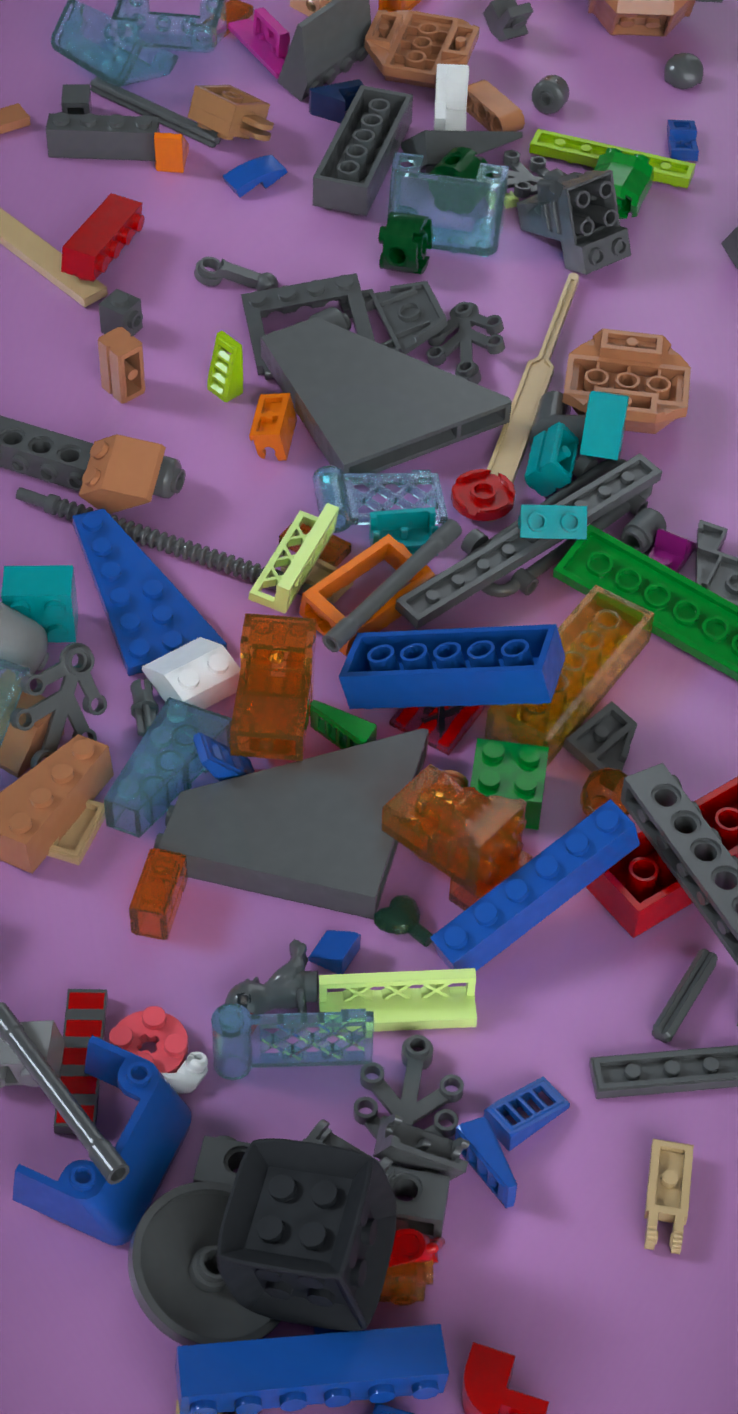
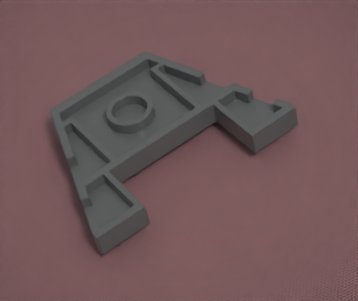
M428 281L390 286V291L374 293L373 289L362 290L367 312L376 309L390 340L380 343L384 346L408 354L448 326L447 318ZM339 302L343 313L347 314L349 319L352 318L348 302Z
M700 520L697 529L695 583L738 606V558L720 552L728 529Z

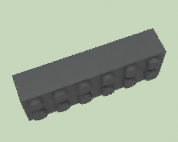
M364 85L360 86L313 176V206L348 212L353 215L367 216L401 146V142H403L412 123V94Z

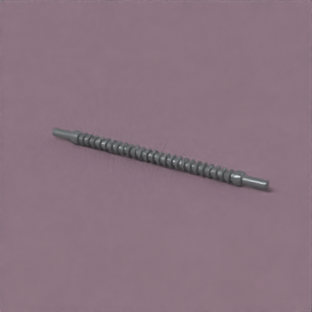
M22 487L18 488L16 492V499L41 507L45 513L51 515L58 513L60 518L66 515V519L69 521L72 520L74 515L94 511L92 507L85 508L84 504H80L77 507L75 501L69 504L68 499L62 500L60 496L54 494L46 496ZM116 515L112 516L135 543L140 540L142 546L148 543L149 548L153 549L157 546L158 551L165 549L166 554L173 552L175 557L182 555L184 560L190 557L192 563L199 560V564L202 566L206 563L208 568L216 566L217 571L224 569L225 574L233 572L234 577L241 575L243 580L249 577L252 583L257 581L263 571L259 563L253 566L250 560L244 563L241 557L235 560L234 555L227 557L226 552L219 554L217 549L210 551L208 546L202 549L200 543L193 546L191 540L185 543L184 538L176 540L175 535L168 537L167 532H163L160 535L158 529L151 531L149 526L143 529V525L140 523L135 526L134 521L127 523L125 518L118 520ZM275 569L278 575H284L283 571ZM303 583L298 595L302 596V593L313 585ZM276 586L268 587L269 589L276 591Z

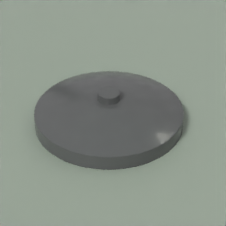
M201 1181L181 1185L168 1191L148 1208L139 1221L130 1242L128 1273L134 1296L140 1308L153 1325L163 1334L183 1346L264 1339L281 1322L280 1320L259 1315L242 1307L231 1294L217 1266L218 1239L225 1209L233 1187L230 1184Z

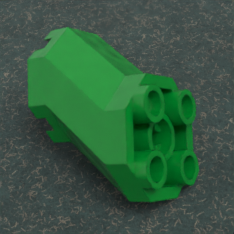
M607 148L605 154L599 155L594 170L613 171L619 219H626L628 213H632V217H637L640 206L652 186L654 167L649 165L650 159L645 155L634 154L632 156L624 154L615 148Z

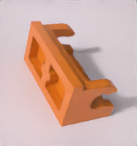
M290 393L260 394L249 438L250 441H254L257 454L262 459H265L266 456L265 447H271L275 450V456L278 461H286L288 458L297 422Z

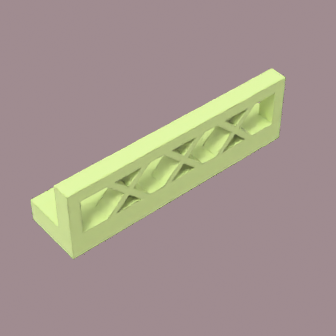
M327 503L319 517L301 510L299 511L250 590L248 600L286 614L335 531L339 507ZM302 524L312 527L308 534H303L300 529ZM301 545L297 553L291 555L288 547ZM289 565L284 575L277 574L276 567ZM276 586L275 597L261 592L263 588Z
M475 968L319 975L320 1034L476 1027ZM452 983H466V986L449 987L448 985ZM412 985H424L421 988H409ZM372 987H385L382 990H371ZM327 989H346L340 992H327Z

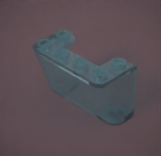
M118 0L111 18L113 39L118 44L126 47L209 53L215 49L227 31L226 0H201L200 16L150 12L149 0Z
M395 152L392 161L387 220L390 212L428 216V219L432 221V249L473 254L481 257L490 256L498 250L504 226L509 166L480 163L477 178L474 180L421 173L424 155ZM411 162L414 165L411 167L401 166V163ZM487 173H496L499 177L489 178L485 175Z

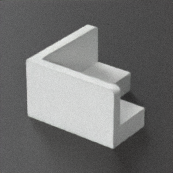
M437 64L434 130L466 131L468 65Z

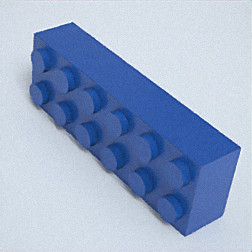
M557 624L357 633L339 674V680L349 709L551 703L565 661V654Z

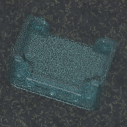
M78 0L67 1L51 37V45L55 51L116 87L167 76L171 73L179 56L171 51L149 43L134 34L131 35L130 42H119L118 40L122 32L120 22L112 16Z

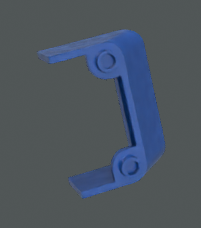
M92 1035L88 1041L84 1073L119 1088L126 1096L139 1101L115 1145V1149L128 1164L130 1171L121 1182L109 1184L92 1161L76 1160L65 1167L58 1181L18 1164L15 1169L12 1200L104 1243L119 1246L128 1243L132 1239L139 1221L150 1207L189 1131L192 1114L188 1105L152 1062Z

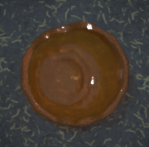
M609 767L593 771L584 783L580 794V805L585 815L588 817L608 800L612 799L629 816V812L620 801L624 777L628 775L620 769Z

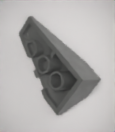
M425 130L401 142V148L415 170H426V174H429L453 148H469L477 152L475 155L477 156L523 137L522 132Z

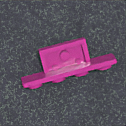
M264 7L254 9V22L251 19H244L228 23V30L278 79L288 53V45L290 44L289 32Z

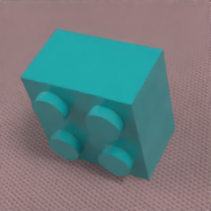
M73 565L4 566L1 592L2 603L39 623L47 633L48 642H76L78 604Z

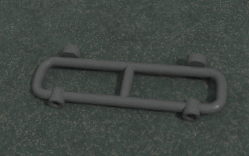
M581 455L576 460L572 474L577 479L539 505H554L623 464L626 460L606 459L598 464V461L592 456ZM653 485L590 524L603 531L628 512L636 516L642 509L647 508L648 501L646 499L651 495ZM518 520L490 539L479 529H473L464 538L461 549L468 554L466 557L470 556L518 527ZM566 539L564 543L527 569H518L507 583H492L481 591L498 598L508 597L519 590L526 596L530 595L538 586L539 580L537 577L561 561L577 539Z

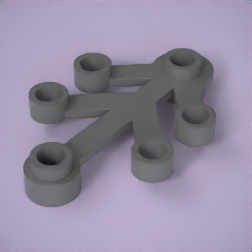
M505 151L503 163L512 170L489 165L493 172L494 181L489 190L500 192L503 189L514 187V195L519 198H527L530 195L538 194L537 183L549 171L546 168L547 160L541 156L530 158L529 169L539 175L534 176L520 162V153L518 151ZM475 156V157H477L480 161H481V159L483 158V157H480V156Z
M461 302L450 311L451 319L447 321L448 326L428 339V344L433 347L427 350L426 355L430 365L439 366L460 346V363L457 365L455 375L478 384L481 381V374L478 365L473 362L472 343L487 349L490 354L503 352L505 344L503 337L499 333L503 331L504 325L499 315L483 316L479 314L476 304ZM476 325L484 328L491 336L488 337L471 329V327ZM456 328H459V331L443 346H439L445 342V337Z
M68 644L61 651L58 663L39 674H26L21 680V689L24 693L39 696L44 692L47 685L63 677L60 689L28 709L17 708L11 713V725L16 729L27 731L34 726L36 721L52 712L42 748L31 759V769L39 764L44 757L47 758L57 750L67 717L74 730L72 738L86 732L88 738L97 741L96 733L89 728L74 695L77 683H79L85 695L82 706L86 713L101 715L107 708L106 698L100 695L90 673L94 667V655L85 644ZM77 654L78 663L73 666L72 658ZM35 678L37 687L31 691L29 685L31 680ZM97 698L98 706L93 710L91 703ZM25 713L27 717L26 722L20 725L19 717Z
M413 1035L407 1038L402 1045L401 1060L406 1066L401 1100L384 1080V1069L380 1064L375 1062L366 1063L360 1071L361 1085L365 1089L371 1090L391 1115L401 1116L403 1118L402 1122L414 1125L447 1103L459 1101L463 1096V1080L457 1075L450 1074L441 1079L440 1087L417 1102L422 1070L427 1069L433 1060V1045L423 1035ZM419 1047L424 1050L417 1052L411 1048ZM369 1073L377 1074L379 1077L377 1079L371 1080L368 1079L366 1075ZM453 1085L457 1087L458 1090L455 1092L447 1091L445 1087ZM361 1097L354 1103V1119L357 1123L365 1125L373 1137L377 1139L381 1121L378 1117V1104L371 1097ZM361 1108H370L372 1112L370 1114H362L359 1110ZM442 1109L435 1114L434 1124L424 1130L447 1138L455 1135L456 1126H458V1116L452 1110ZM442 1120H448L452 1122L453 1125L449 1127H444L440 1125L439 1122Z

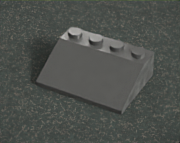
M332 0L300 22L295 30L277 82L299 101H302L309 96L310 88L331 84L341 72L346 73L358 60L360 62L363 61L368 55L364 48V40L371 26L369 0Z

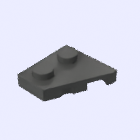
M611 701L566 738L563 747L614 791L620 782L621 773L630 750V744L634 737L637 723Z

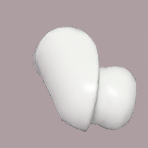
M192 1052L187 1056V1060L183 1062L176 1073L161 1074L177 1093L193 1092L208 1072V1058L202 1052Z

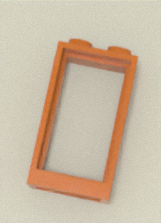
M387 534L303 592L299 614L324 636L342 618H345L327 600L333 593L346 587L383 560L397 570L413 554L408 551L404 544L395 540L390 534ZM426 565L409 581L410 584L397 592L358 629L357 633L380 632L402 615L395 609L396 599L435 577L430 567ZM357 633L339 650L345 656L348 655Z

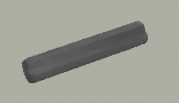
M707 949L699 950L653 1025L652 1035L655 1039H660L663 1043H668L672 1040L716 966L718 957L715 953Z

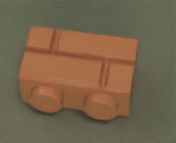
M117 327L98 337L102 388L109 394H113V397L121 404L127 403L145 393L142 342L136 337L131 336V333L123 327Z

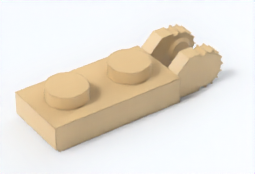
M659 1139L652 1140L644 1219H647L644 1249L654 1250L658 1240L657 1224L658 1221L673 1223L669 1240L670 1252L674 1254L681 1253L684 1225H686L688 1219L694 1145Z

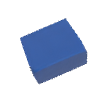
M327 930L308 957V961L333 973L344 974L360 950L361 934L349 931Z

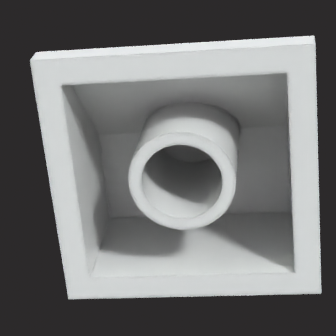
M202 637L142 666V671L179 722L238 692L242 670L222 644Z

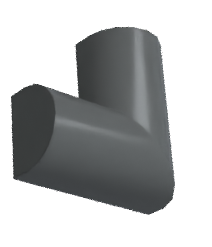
M559 391L546 392L540 399L531 428L530 446H532L534 436L544 430L548 431V428L557 422L564 423L579 439L578 446H581L586 415H570L571 406L562 402L563 393Z

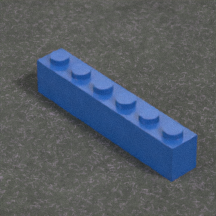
M612 799L608 800L433 934L430 939L439 957L449 969L475 968L476 971L637 848L640 842L635 824Z
M441 1324L177 1346L175 1362L179 1414H217L225 1412L256 1414L262 1409L281 1408L283 1411H298L307 1405L325 1404L328 1407H342L351 1401L358 1400L386 1403L395 1397L413 1396L415 1399L423 1400L443 1393L449 1376Z

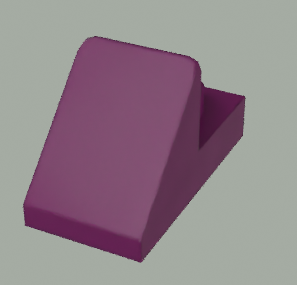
M658 528L654 548L648 557L679 573L695 550L696 543Z

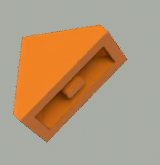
M154 132L156 171L183 173L189 151L187 140L182 134Z

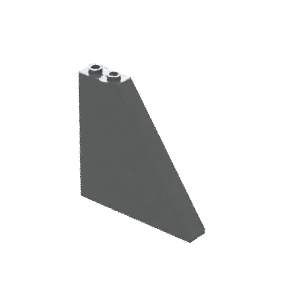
M314 317L261 336L262 360L282 391L291 394L296 413L343 486L499 427L510 421L512 401L509 397L320 318Z
M421 728L180 792L175 806L170 805L167 810L164 834L158 833L155 840L154 855H158L159 871L374 920L428 751L429 730Z

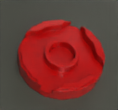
M487 469L470 470L461 474L452 486L451 500L453 507L461 515L471 520H497L506 516L513 509L516 493L513 483L499 472L497 476L490 474L491 470Z

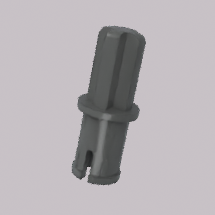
M137 679L130 686L133 704L130 708L131 715L136 719L138 735L148 741L151 740V737L158 735L156 715L159 712V708L153 699L152 683L144 679L145 689H142L141 679Z

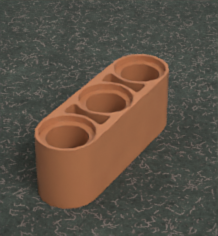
M484 79L468 85L466 111L488 131L516 132L524 128L525 119L520 108L491 83Z

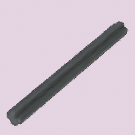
M95 77L90 82V90L141 115L159 117L160 124L211 148H215L220 143V137L217 136L218 132L202 129L197 126V122L100 77Z

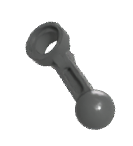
M204 257L197 262L194 270L195 278L207 286L218 285L225 278L254 288L257 291L278 288V280L273 274L268 272L261 274L229 263L223 258L220 262L214 257ZM204 267L213 268L215 271H209Z

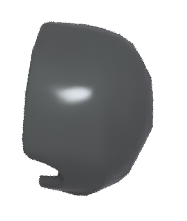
M685 52L675 54L665 65V82H669L673 87L683 90L701 84L704 72L703 65L694 54Z

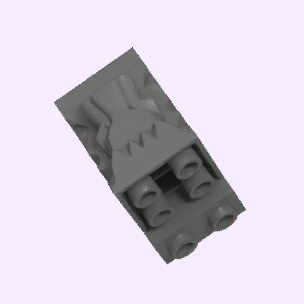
M558 168L546 172L544 178L538 181V194L516 203L521 230L561 241L565 269L586 275L631 256L628 228L620 226L612 170L586 171L584 174L579 172L566 174Z

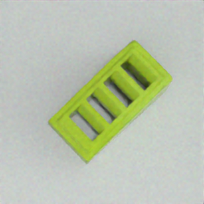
M220 331L216 335L207 389L222 401L229 402L243 393L242 345L225 332Z

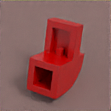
M473 1342L464 1370L461 1402L465 1414H547L549 1402L508 1389L513 1374L515 1355Z

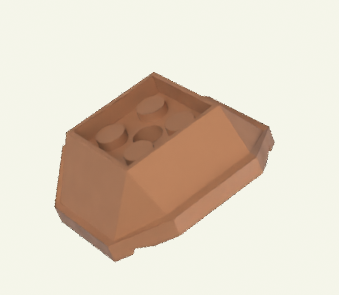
M589 0L588 13H593L610 35L666 37L684 17H690L696 0Z
M378 10L365 36L364 48L385 80L435 89L437 64L467 65L479 38L480 27L476 25L471 26L467 21L460 18L412 10H396L393 12Z
M603 328L593 335V339L581 344L569 353L562 402L571 406L578 415H586L591 391L629 395L624 431L656 434L675 419L687 416L691 367L680 354L671 348V343L664 335Z

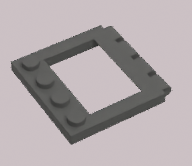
M357 273L241 294L258 375L264 374L265 380L274 379L261 358V336L265 335L262 318L267 317L272 312L278 311L286 314L296 312L302 306H309L313 309L324 307L330 301L348 302L356 334L375 341Z

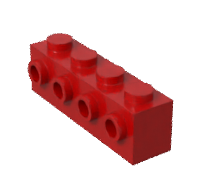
M111 193L62 246L61 272L94 282L101 273H105L110 262L113 259H117L123 247L130 244L135 233L142 230L145 220L144 215H142L143 203Z

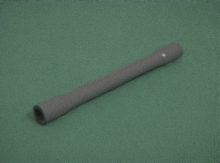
M448 519L429 537L425 544L347 617L342 618L322 637L325 647L332 652H338L357 633L363 624L439 552L444 551L461 535V526L453 519Z
M0 1002V1038L10 1046L88 1151L89 1158L109 1184L121 1182L130 1171L128 1164L112 1143L104 1138L24 1032V1027L7 1004Z

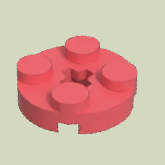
M150 1006L144 1011L128 1015L112 1028L109 1033V1043L152 1062L161 1073H176L188 1054V1035L184 1026L178 1019L165 1013L164 1009L158 1006ZM143 1043H156V1051L153 1053L149 1050L141 1052L139 1049H141Z

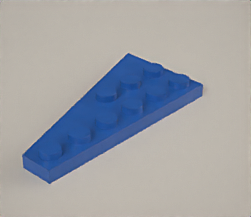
M105 509L72 516L75 532L128 676L143 673L142 666L199 637L222 644L227 650V643Z

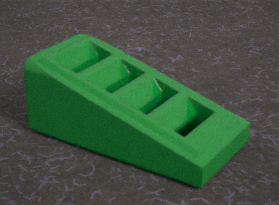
M313 700L310 704V727L340 749L376 740V724L317 700Z

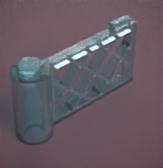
M328 465L317 469L312 477L319 515L327 503L339 507L334 533L343 532L351 525H369L370 513H358V508L363 504L374 511H388L394 504L403 509L422 508L425 504H428L431 507H435L438 511L435 524H443L448 520L438 473H431V470H412L411 473H343L340 468ZM418 484H431L432 489L426 493L416 486ZM353 485H365L370 489L366 493H362L354 488ZM397 485L402 489L394 493L385 486ZM378 493L388 500L384 504H380L372 499V497ZM410 493L420 500L412 504L403 497Z
M227 1003L218 1007L212 1014L213 1064L217 1074L227 1080L242 1079L248 1075L252 1068L365 1065L372 1062L373 1011H366V1009H341V1012L250 1014L247 1008L240 1004ZM348 1026H362L353 1032L346 1029ZM310 1027L320 1028L313 1033L306 1030V1028ZM278 1028L280 1030L271 1034L264 1029ZM332 1035L340 1038L334 1043L325 1040ZM292 1036L299 1039V1041H297L294 1044H291L285 1040L289 1039ZM351 1046L361 1049L358 1051H346ZM311 1047L319 1049L317 1052H307L306 1050ZM271 1048L280 1051L278 1053H264Z

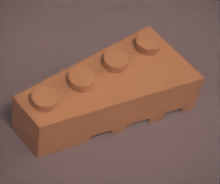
M78 734L0 792L1 861L33 874L47 857L49 848L59 837L60 841L87 808L86 802L88 799L94 800L113 777L108 745Z

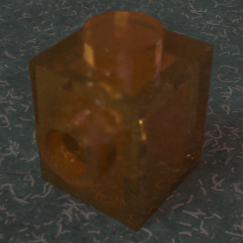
M433 1260L389 1267L379 1302H392L395 1305L407 1306L414 1304L416 1301H424L426 1285H433Z

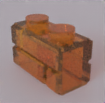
M156 848L149 850L129 907L131 932L135 935L160 940L168 939L182 898V892H184L188 880L187 859L182 853Z

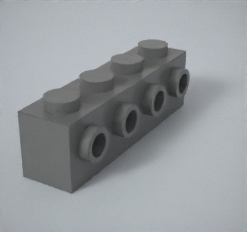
M49 113L46 125L48 157L155 161L154 132L160 133L159 117H149L147 115L122 116L119 114Z

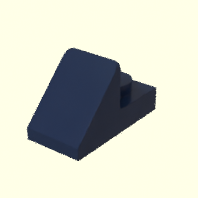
M360 79L310 88V114L341 123L345 117V111H348L363 83Z

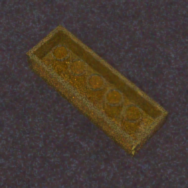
M595 585L558 628L565 661L552 702L492 705L487 710L485 739L549 747L548 766L563 748L566 738L582 725L649 643L655 613Z

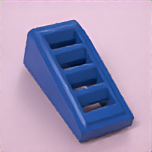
M200 732L193 735V741L201 764L219 782L255 772L251 760L242 753Z
M543 1076L494 1102L484 1109L483 1117L488 1118L496 1138L510 1151L569 1109L570 1103ZM542 1091L554 1104L548 1106L538 1094ZM531 1099L541 1111L536 1112L527 1101ZM521 1107L529 1117L525 1119L516 1109ZM510 1115L517 1124L513 1125L506 1116Z
M484 1116L456 1126L455 1140L463 1138L470 1141L469 1147L462 1150V1156L505 1208L514 1206L517 1182L488 1118L486 1119Z

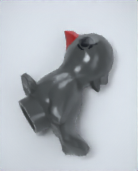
M294 939L289 944L291 956L289 962L278 969L265 984L259 983V978L255 977L252 981L246 979L244 982L235 985L228 992L225 1000V1008L228 1015L234 1021L241 1023L248 1032H251L260 1017L273 1009L297 1008L300 1019L306 1020V1002H318V971H305L308 963L306 944Z

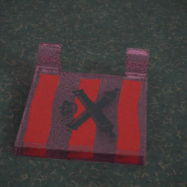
M489 705L399 708L389 721V725L404 733L421 728L428 729V745L449 756L480 714Z

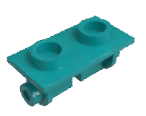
M521 504V515L518 516L520 538L587 540V506Z

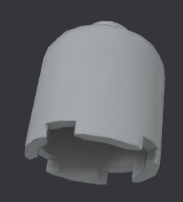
M0 601V678L7 675L18 682L26 674H35L37 670L41 671L45 667L49 658V653L47 652V633L35 620Z

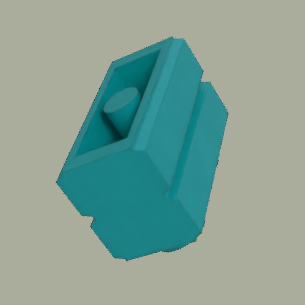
M557 422L549 427L548 431L544 430L533 438L524 477L527 485L544 497L554 493L557 488L561 489L571 483L579 439L564 423Z

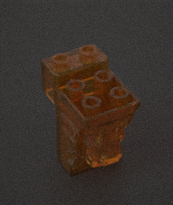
M245 613L240 641L241 669L230 727V754L232 756L303 761L305 737L311 714V703L314 700L316 619Z
M432 764L423 769L382 808L381 830L451 878L449 900L464 911L528 863L533 857L522 850L524 846L522 835L527 823L525 819L526 801L521 798L509 799L493 795L486 797L474 787L462 788L449 774L439 770Z

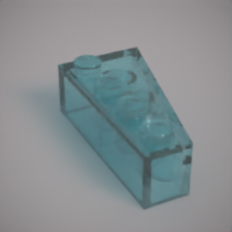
M169 697L104 798L106 825L140 838L167 812L170 803L180 792L190 790L192 782L202 772H208L200 762L193 741V735L200 732L233 748L235 746L234 719Z

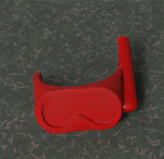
M415 1229L396 1230L388 1268L428 1261L438 1263L437 1252L445 1244L444 1238L434 1237L431 1239Z

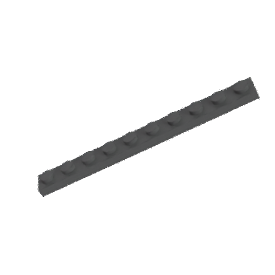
M639 453L554 505L587 506L588 525L659 482L662 471ZM516 527L396 599L395 609L418 629L564 539L520 538V529Z

